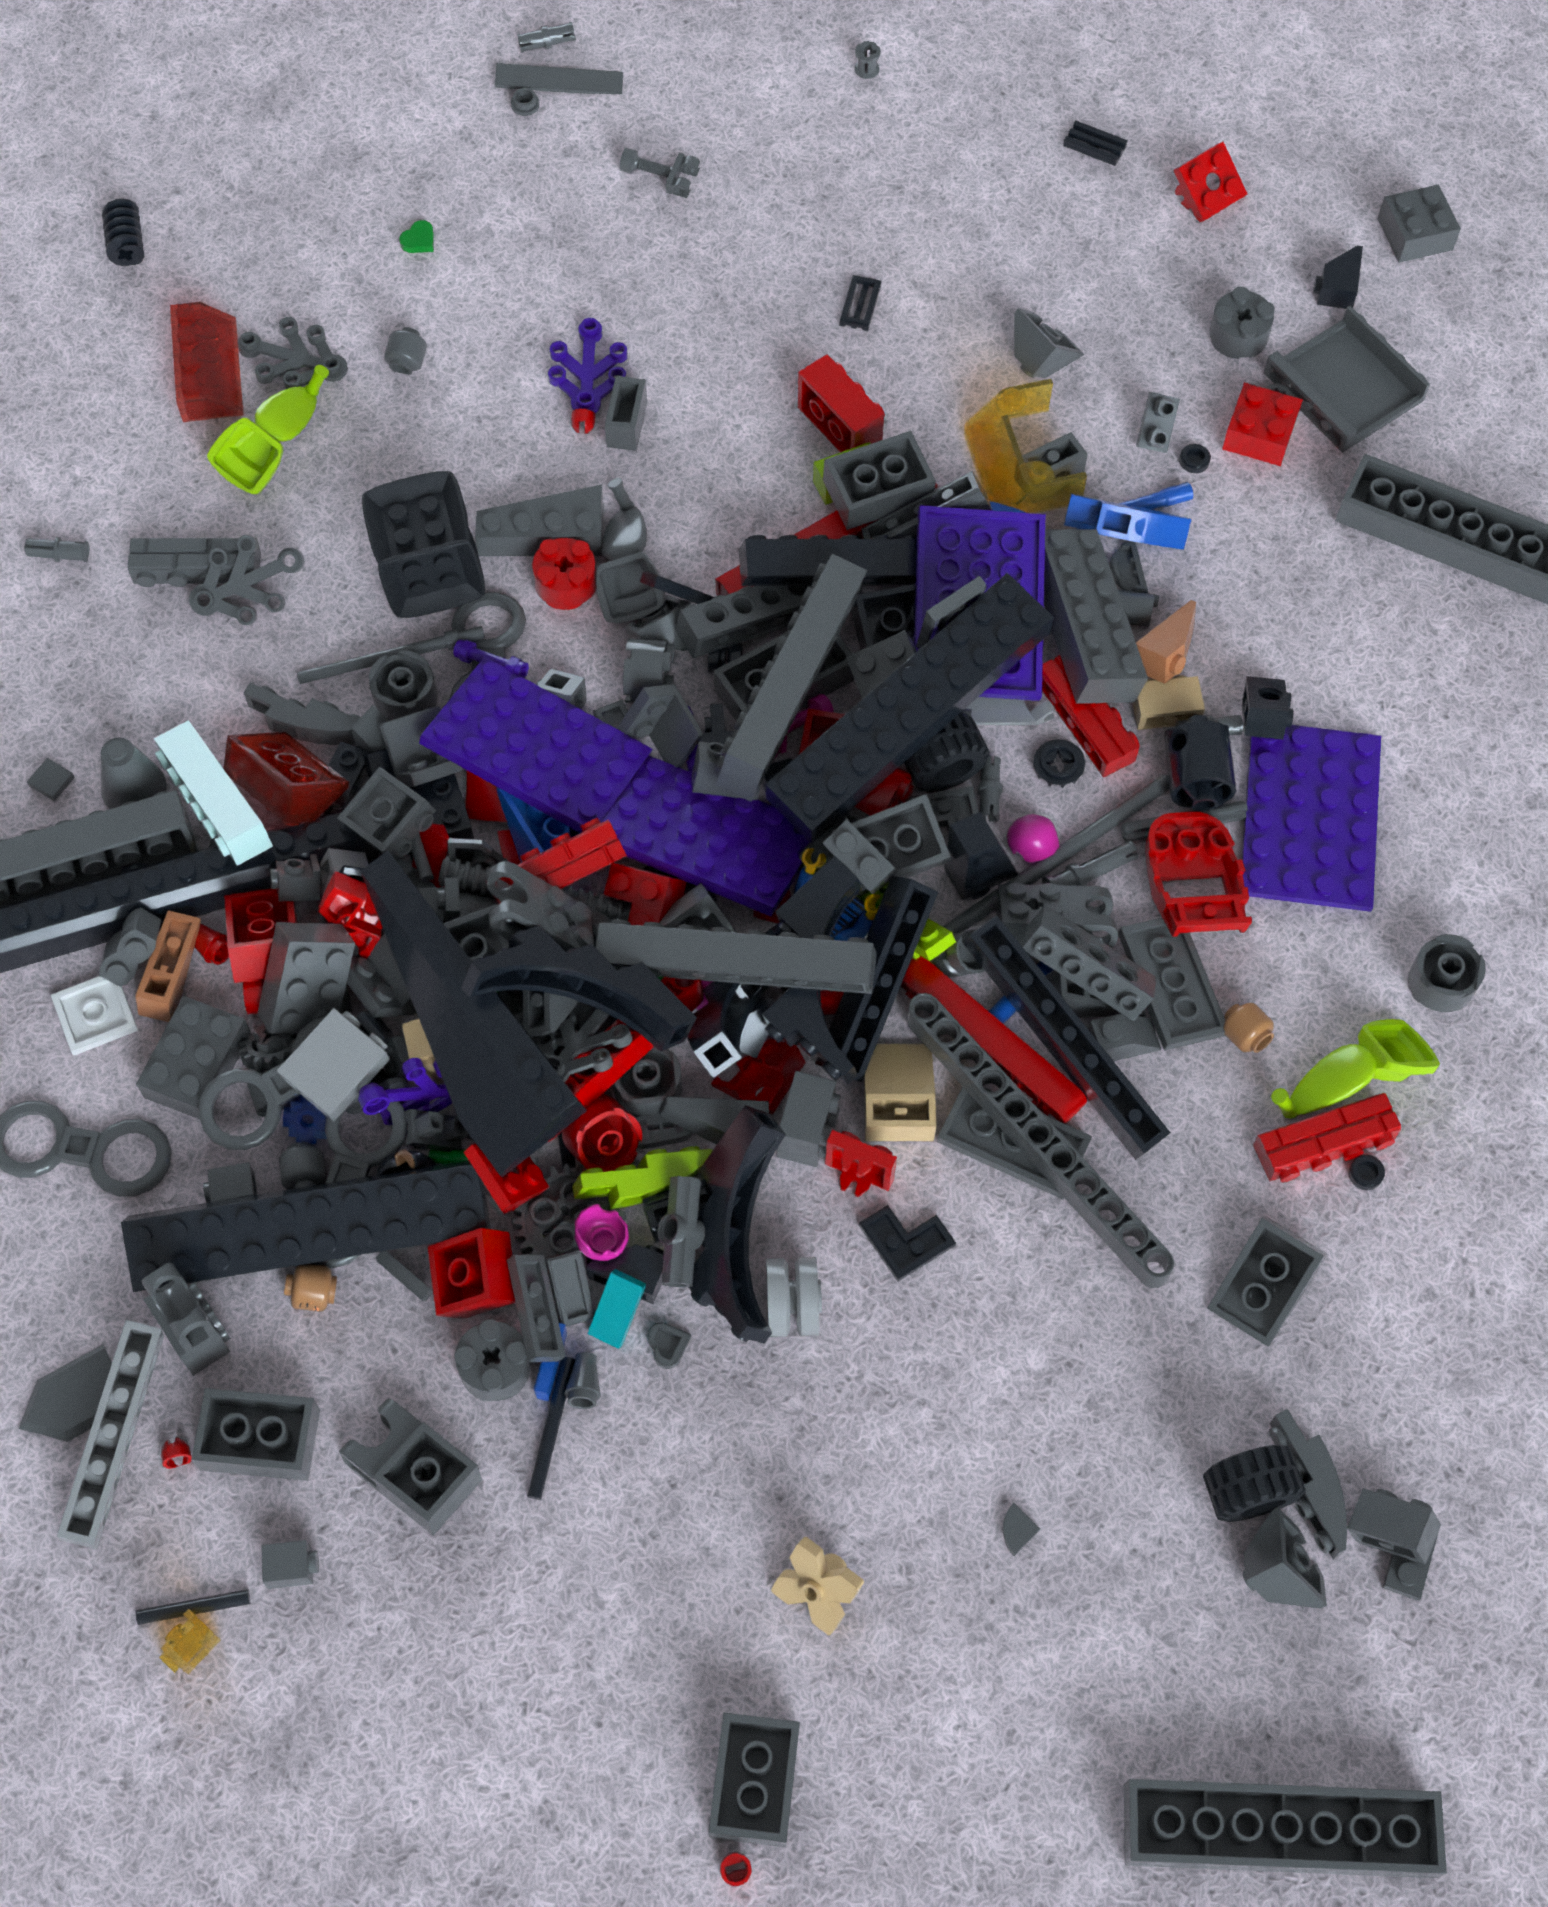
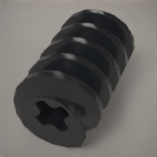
M115 199L108 202L102 210L107 257L111 262L119 266L141 263L144 259L139 207L129 199Z

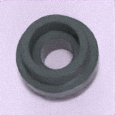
M521 88L514 93L511 99V108L518 115L529 116L539 109V98L531 89Z

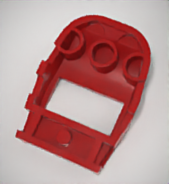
M1167 813L1156 818L1148 832L1145 854L1151 896L1172 937H1177L1179 933L1239 930L1240 933H1245L1252 923V916L1246 917L1245 905L1249 900L1248 887L1244 885L1243 874L1245 867L1243 860H1237L1232 849L1235 843L1228 829L1217 818L1206 813ZM1221 878L1226 895L1170 898L1169 893L1164 891L1162 881Z

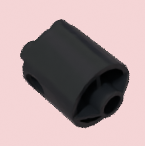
M1194 715L1188 718L1187 723L1167 729L1164 732L1170 795L1175 804L1185 808H1192L1196 811H1209L1234 797L1237 790L1229 726L1208 721L1205 715Z

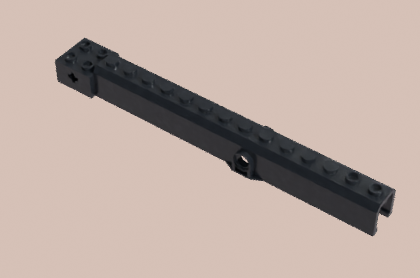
M455 773L415 787H409L426 799L436 810L433 814L434 820L432 824L444 825L449 838L474 839L472 826ZM344 809L266 831L273 847L238 866L230 855L224 857L217 845L149 865L145 863L132 864L125 867L118 874L0 907V973L107 943L114 934L122 931L126 917L140 907L161 919L159 932L168 910L197 917L224 909L225 895L271 889L269 873L270 869H276V861H286L292 858L310 860V854H317L318 863L320 864L328 848L366 853L368 864L372 863L382 854L337 819ZM410 850V852L406 856L410 855L411 860L413 862V855Z

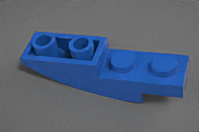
M1070 494L1064 526L1078 529H1097L1099 535L1184 550L1192 519L1137 506H1126Z

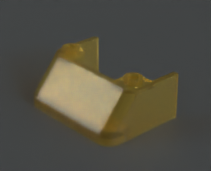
M1052 379L1004 388L966 421L964 437L980 484L985 490L989 501L1035 514L1068 507L1070 494L1084 496L1087 480L1086 472L1055 478L1052 468L1045 462L1032 461L1024 463L1009 420L1049 411L1053 387Z

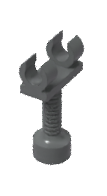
M625 148L620 160V171L632 174L635 169L666 177L668 178L666 181V193L687 198L691 191L689 189L691 182L684 177H679L682 172L683 174L696 177L700 170L698 168L700 160L694 156H684L683 153H679L673 167L643 158L640 159L637 150Z

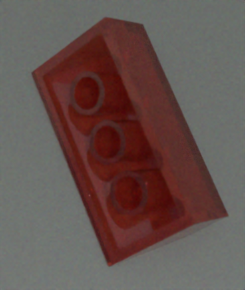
M202 302L170 305L176 403L182 421L191 422L244 415L236 317Z
M286 732L227 735L223 769L236 784L245 789L251 797L257 799L267 810L281 819V822L284 824L300 825L301 822L315 821L349 787V781Z

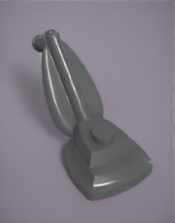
M614 478L608 483V487L612 490L620 506V511L615 513L605 529L601 549L602 555L607 562L598 566L596 584L598 599L605 620L609 623H622L640 620L641 617L652 615L662 607H665L667 600L664 591L640 583L643 572L648 571L659 575L649 556L646 553H642L647 542V528L640 510L630 500L623 486L622 479Z

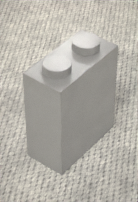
M335 1008L330 1011L277 1070L285 1082L333 1122L359 1095L360 1089L369 1084L390 1060L387 1052L384 1051L388 1046L374 1033H371L369 1036L365 1035L358 1029L362 1024L347 1011L340 1014Z

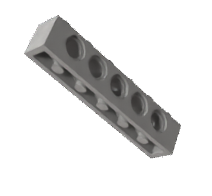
M130 1320L125 1321L58 1530L57 1537L61 1541L98 1549L163 1342L164 1334L161 1328Z

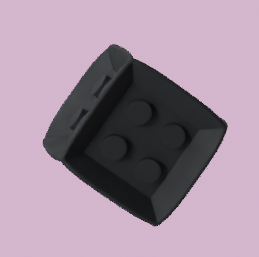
M436 471L415 475L379 485L363 493L362 509L371 549L378 563L379 576L391 610L398 618L419 617L456 608L476 601L485 595L484 575L477 547L468 527L465 503L458 481L451 471Z

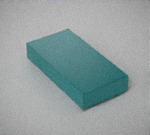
M614 1269L610 1273L587 1334L620 1349L626 1339L646 1283Z

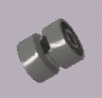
M976 929L953 933L956 943L933 959L934 965L949 978L984 971L964 945L968 937Z

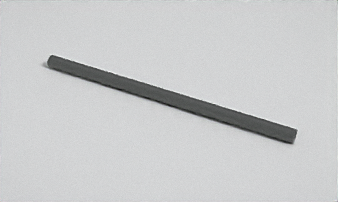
M1166 774L1161 775L1061 844L1053 855L1035 862L1005 884H1034L1170 789L1169 776ZM998 888L943 927L951 931L952 934L966 931L997 909Z

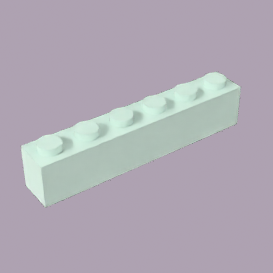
M189 720L154 738L159 748L155 755L160 765L167 771L175 787L178 786L186 803H191L190 806L199 821H202L210 838L218 837L214 841L224 857L230 855L238 866L273 847L262 822Z

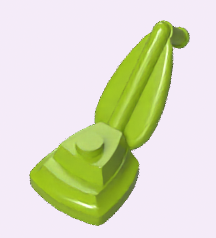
M323 365L315 366L314 374L308 385L282 390L261 403L255 413V422L248 418H241L230 425L215 441L207 454L209 462L227 481L248 493L256 495L261 493L274 476L281 462L284 447L279 441L286 442L292 440L306 427L316 408V396L319 394V389L324 379L328 377L329 370Z
M1400 1019L1372 1021L1363 1025L1358 1033L1359 1045L1348 1044L1330 1052L1307 1072L1296 1086L1290 1098L1285 1089L1278 1088L1272 1092L1271 1099L1282 1110L1285 1118L1293 1119L1298 1115L1318 1111L1349 1098L1368 1085L1372 1078L1382 1081L1401 1082L1411 1075L1435 1073L1440 1062L1428 1043L1405 1021Z

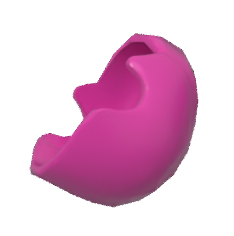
M1027 814L1015 820L1007 831L1006 838L1013 854H1016V851L1019 852L1026 862L1044 860L1053 855L1059 848L1056 828L1053 822L1045 816Z
M594 1204L579 1213L575 1220V1242L580 1252L591 1259L599 1261H609L623 1253L629 1241L628 1225L616 1210H604L599 1204Z

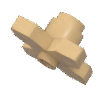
M803 1537L789 1557L795 1570L785 1569L777 1578L771 1591L788 1605L807 1602L812 1623L827 1635H831L845 1616L840 1603L850 1604L863 1586L864 1580L847 1568L845 1561L840 1556L833 1553L824 1555L823 1549L808 1537Z

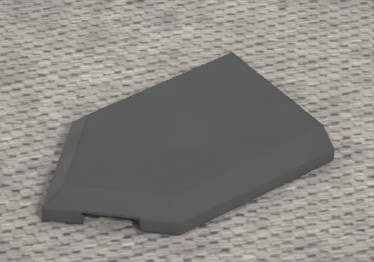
M104 1345L38 1379L19 1429L66 1442L90 1430L112 1364Z

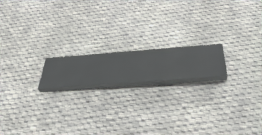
M496 63L495 88H528L535 91L579 94H622L623 72Z

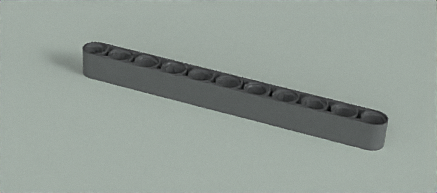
M927 993L914 996L909 1004L907 1018L908 1026L1140 1282L1150 1288H1159L1165 1285L1174 1267V1258L1168 1249L934 996ZM921 1010L928 1011L931 1016L922 1018L916 1015V1012ZM946 1034L951 1036L954 1040L951 1042H942L941 1040H939L938 1036ZM964 1059L973 1060L976 1063V1065L973 1067H966L962 1065L960 1061ZM991 1083L996 1085L999 1090L989 1092L984 1089L983 1085ZM1011 1108L1017 1109L1022 1113V1116L1011 1117L1006 1113V1110ZM1034 1133L1040 1134L1046 1141L1042 1143L1034 1142L1029 1138V1135ZM1063 1159L1068 1163L1069 1167L1058 1168L1053 1164L1052 1160ZM1085 1184L1091 1188L1092 1193L1082 1194L1077 1191L1075 1186ZM1109 1210L1115 1214L1116 1219L1106 1220L1101 1217L1099 1212ZM1133 1236L1138 1239L1140 1245L1136 1247L1129 1246L1125 1243L1123 1237ZM1157 1262L1162 1265L1164 1272L1154 1273L1147 1264Z

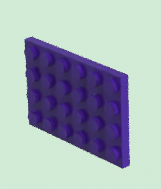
M920 505L918 509L915 647L926 611L978 576L987 584L986 592L1008 573L1044 607L1046 514ZM1043 640L979 697L1040 701L1042 698Z
M487 657L481 660L421 734L419 744L579 833H582L581 825L597 817L600 822L653 750L522 676L511 673L505 667Z
M1292 725L1291 728L1286 727L1283 740L1250 736L1246 791L1248 811H1246V818L1244 820L1242 860L1245 867L1243 879L1245 887H1248L1249 897L1372 911L1374 905L1381 756L1380 735Z
M652 756L648 757L601 821V823L606 820L610 821L627 855L626 857L696 886L702 883L706 890L768 916L773 915L804 866L802 860L799 859V855L809 843L803 835L794 832V826L772 805L760 800H752L751 802L743 798L695 793L692 788L691 772L679 767L676 768L674 765Z

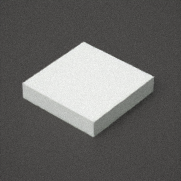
M101 976L51 995L73 1056L138 1031L122 986L119 987Z

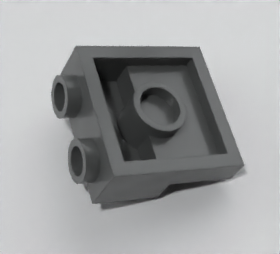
M379 767L337 819L381 854L388 850L396 860L398 857H405L410 852L412 839L419 831L424 832L430 828L434 820L433 814L436 810L426 799Z

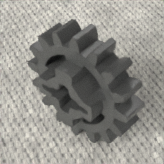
M254 1026V1032L245 1033V1041L239 1042L240 1050L238 1051L243 1065H246L247 1069H255L262 1074L265 1070H271L290 1057L291 1047L297 1034H270L265 1026Z

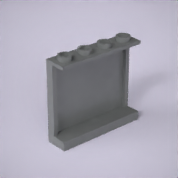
M1351 306L1346 308L1343 320L1287 355L1282 356L1278 351L1269 355L1264 369V374L1274 384L1284 385L1289 389L1291 396L1303 399L1300 411L1342 453L1422 403L1430 386L1426 378L1421 373H1418L1406 361L1405 357L1398 353L1386 341L1385 337L1370 326L1364 316L1358 314Z

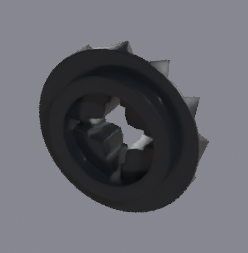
M1061 739L1050 740L1037 749L1034 755L1033 768H1035L1038 774V779H1044L1049 786L1055 784L1063 788L1066 784H1075L1078 778L1083 775L1085 757L1080 748L1072 742ZM1057 754L1061 758L1062 763H1067L1064 765L1062 772H1059L1057 766L1051 765L1054 763Z

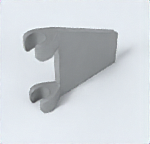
M978 697L966 707L967 709H972L971 717L976 725H1039L1052 720L1055 708L1050 701L1043 702L1032 711H1029L1023 700Z

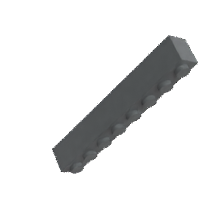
M613 919L610 923L599 922L596 949L616 970L624 966L630 967L643 962L656 977L872 994L877 956L873 943L857 937L849 938L848 941H836L833 937L827 935H815L813 939L800 938L798 934L782 932L779 936H771L759 930H746L745 934L732 933L730 929L723 927H713L711 931H705L686 924L678 925L677 928H666L660 923L645 922L644 926L631 925L630 922L620 919Z

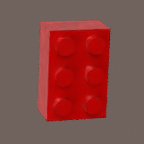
M826 354L798 372V409L839 452L868 442L872 444L883 440L885 417L883 408L865 394L861 384L854 382L846 374L844 367L839 362H835Z
M276 889L225 895L227 946L234 983H251L264 979L276 922L298 923L295 902H279Z

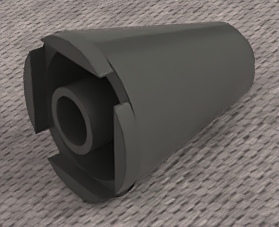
M118 737L110 739L103 745L101 749V795L108 808L119 807L128 801L147 799L159 792L166 791L167 783L162 770L129 740Z

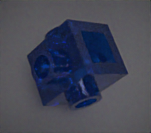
M299 1095V1099H292L291 1107L284 1106L282 1127L289 1128L288 1137H296V1142H309L311 1144H317V1139H327L324 1130L326 1116L302 1095ZM306 1114L311 1115L314 1122L306 1123L302 1116Z

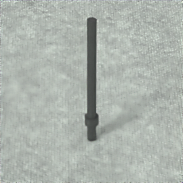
M482 626L459 632L457 629L444 632L443 636L297 672L299 683L304 684L372 667L379 658L386 654L389 657L396 655L397 651L402 650L418 654L444 648L453 650L458 640L476 641L484 639L485 634Z

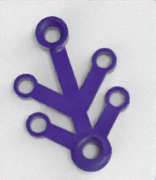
M586 318L578 327L579 337L583 341L582 365L568 353L567 345L564 342L556 341L550 345L551 359L555 362H560L581 381V390L567 379L566 370L562 366H552L548 370V379L551 385L559 387L571 398L572 410L588 409L596 414L601 408V399L613 391L615 382L613 377L617 375L626 377V371L622 367L614 366L627 360L628 351L624 343H613L609 348L610 354L595 364L596 342L602 338V325L595 318ZM557 350L563 351L561 353H555V351ZM617 351L623 352L621 354H615V352ZM609 370L608 379L593 389V382ZM557 374L561 375V377L558 378L553 376ZM582 400H590L587 403L581 402Z
M411 1058L402 1065L406 1079L414 1081L419 1087L384 1090L377 1083H370L360 1089L358 1097L360 1106L365 1114L375 1115L380 1113L384 1124L388 1126L393 1125L391 1114L387 1110L390 1102L407 1101L402 1104L404 1111L416 1109L439 1112L453 1104L446 1085H438L426 1073L420 1058ZM435 1060L433 1063V1067L437 1073V1076L439 1078H442V1075ZM435 1098H439L430 1104V1101L434 1100Z

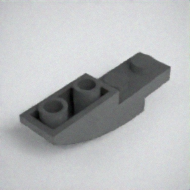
M251 682L244 691L248 707L264 714L269 730L287 737L317 744L339 745L341 741L350 745L355 744L351 727L361 718L359 715H348L340 711L334 704L328 701L322 703L314 698L310 700L305 708L296 699L290 698L287 700L279 696L273 689L267 686L259 687Z
M1286 1409L1273 1417L1269 1423L1272 1427L1269 1429V1433L1275 1445L1289 1446L1292 1449L1306 1488V1493L1295 1502L1296 1509L1304 1520L1310 1519L1317 1531L1314 1533V1539L1318 1547L1325 1554L1329 1552L1334 1560L1346 1550L1347 1543L1346 1508L1338 1474L1320 1435L1306 1440L1291 1413Z

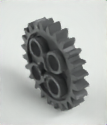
M567 1163L563 1167V1173L558 1174L557 1170L551 1166V1176L546 1178L543 1175L549 1188L513 1210L514 1214L519 1217L512 1219V1226L515 1229H520L514 1233L516 1242H523L520 1245L522 1254L531 1252L530 1255H544L545 1258L578 1248L575 1242V1222L570 1224L569 1221H564V1216L575 1217L576 1220L579 1213L591 1203L599 1204L604 1210H616L624 1221L626 1220V1212L619 1210L621 1208L611 1209L608 1196L583 1198L577 1202L568 1201L566 1197L569 1193L573 1192L572 1186L579 1175L582 1174L583 1166L579 1164L574 1173L570 1172ZM543 1210H549L554 1213L553 1217L547 1221H541L536 1218L537 1214ZM551 1232L547 1237L542 1236L543 1233ZM561 1238H570L573 1241L565 1249L555 1246V1243ZM582 1253L584 1267L587 1274L586 1269L588 1264L595 1260L585 1256Z

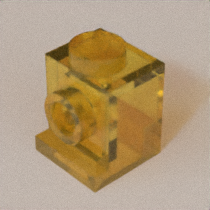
M190 1609L183 1614L188 1619L184 1625L181 1623L176 1625L165 1637L166 1643L161 1647L164 1652L159 1656L174 1673L181 1668L188 1675L221 1641Z

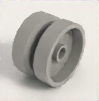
M816 1257L797 1258L795 1261V1280H789L788 1263L784 1258H766L768 1326L772 1331L770 1337H787L790 1332V1314H796L797 1331L800 1336H819V1313L822 1312V1295Z

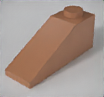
M1190 600L1136 642L1148 677L1165 684L1184 669L1195 626V601Z
M167 911L157 938L155 950L149 958L135 995L138 1015L165 1022L171 1020L183 993L201 918Z

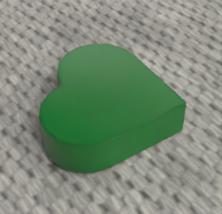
M419 220L412 224L410 230L402 232L399 237L402 250L407 253L434 252L432 224L426 220Z

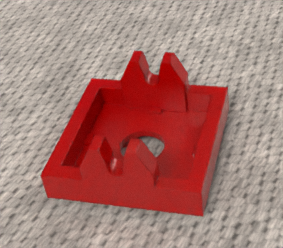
M1224 141L1215 144L1173 170L1179 182L1175 189V194L1184 197L1181 204L1186 209H1192L1195 218L1199 222L1205 221L1248 195ZM1209 173H1215L1219 177L1220 184L1216 190H1211L1206 184V177Z
M832 1130L826 1144L825 1165L842 1172L840 1175L841 1190L845 1192L850 1184L855 1182L857 1183L855 1196L858 1198L869 1190L871 1184L889 1192L895 1178L897 1156H894L884 1146H870L861 1142L860 1138L853 1133L847 1131L840 1133Z
M476 1143L464 1151V1154L503 1214L508 1213L510 1210H515L529 1199L549 1188L542 1171L534 1164L530 1156L516 1166L517 1174L508 1172L505 1176L501 1177Z

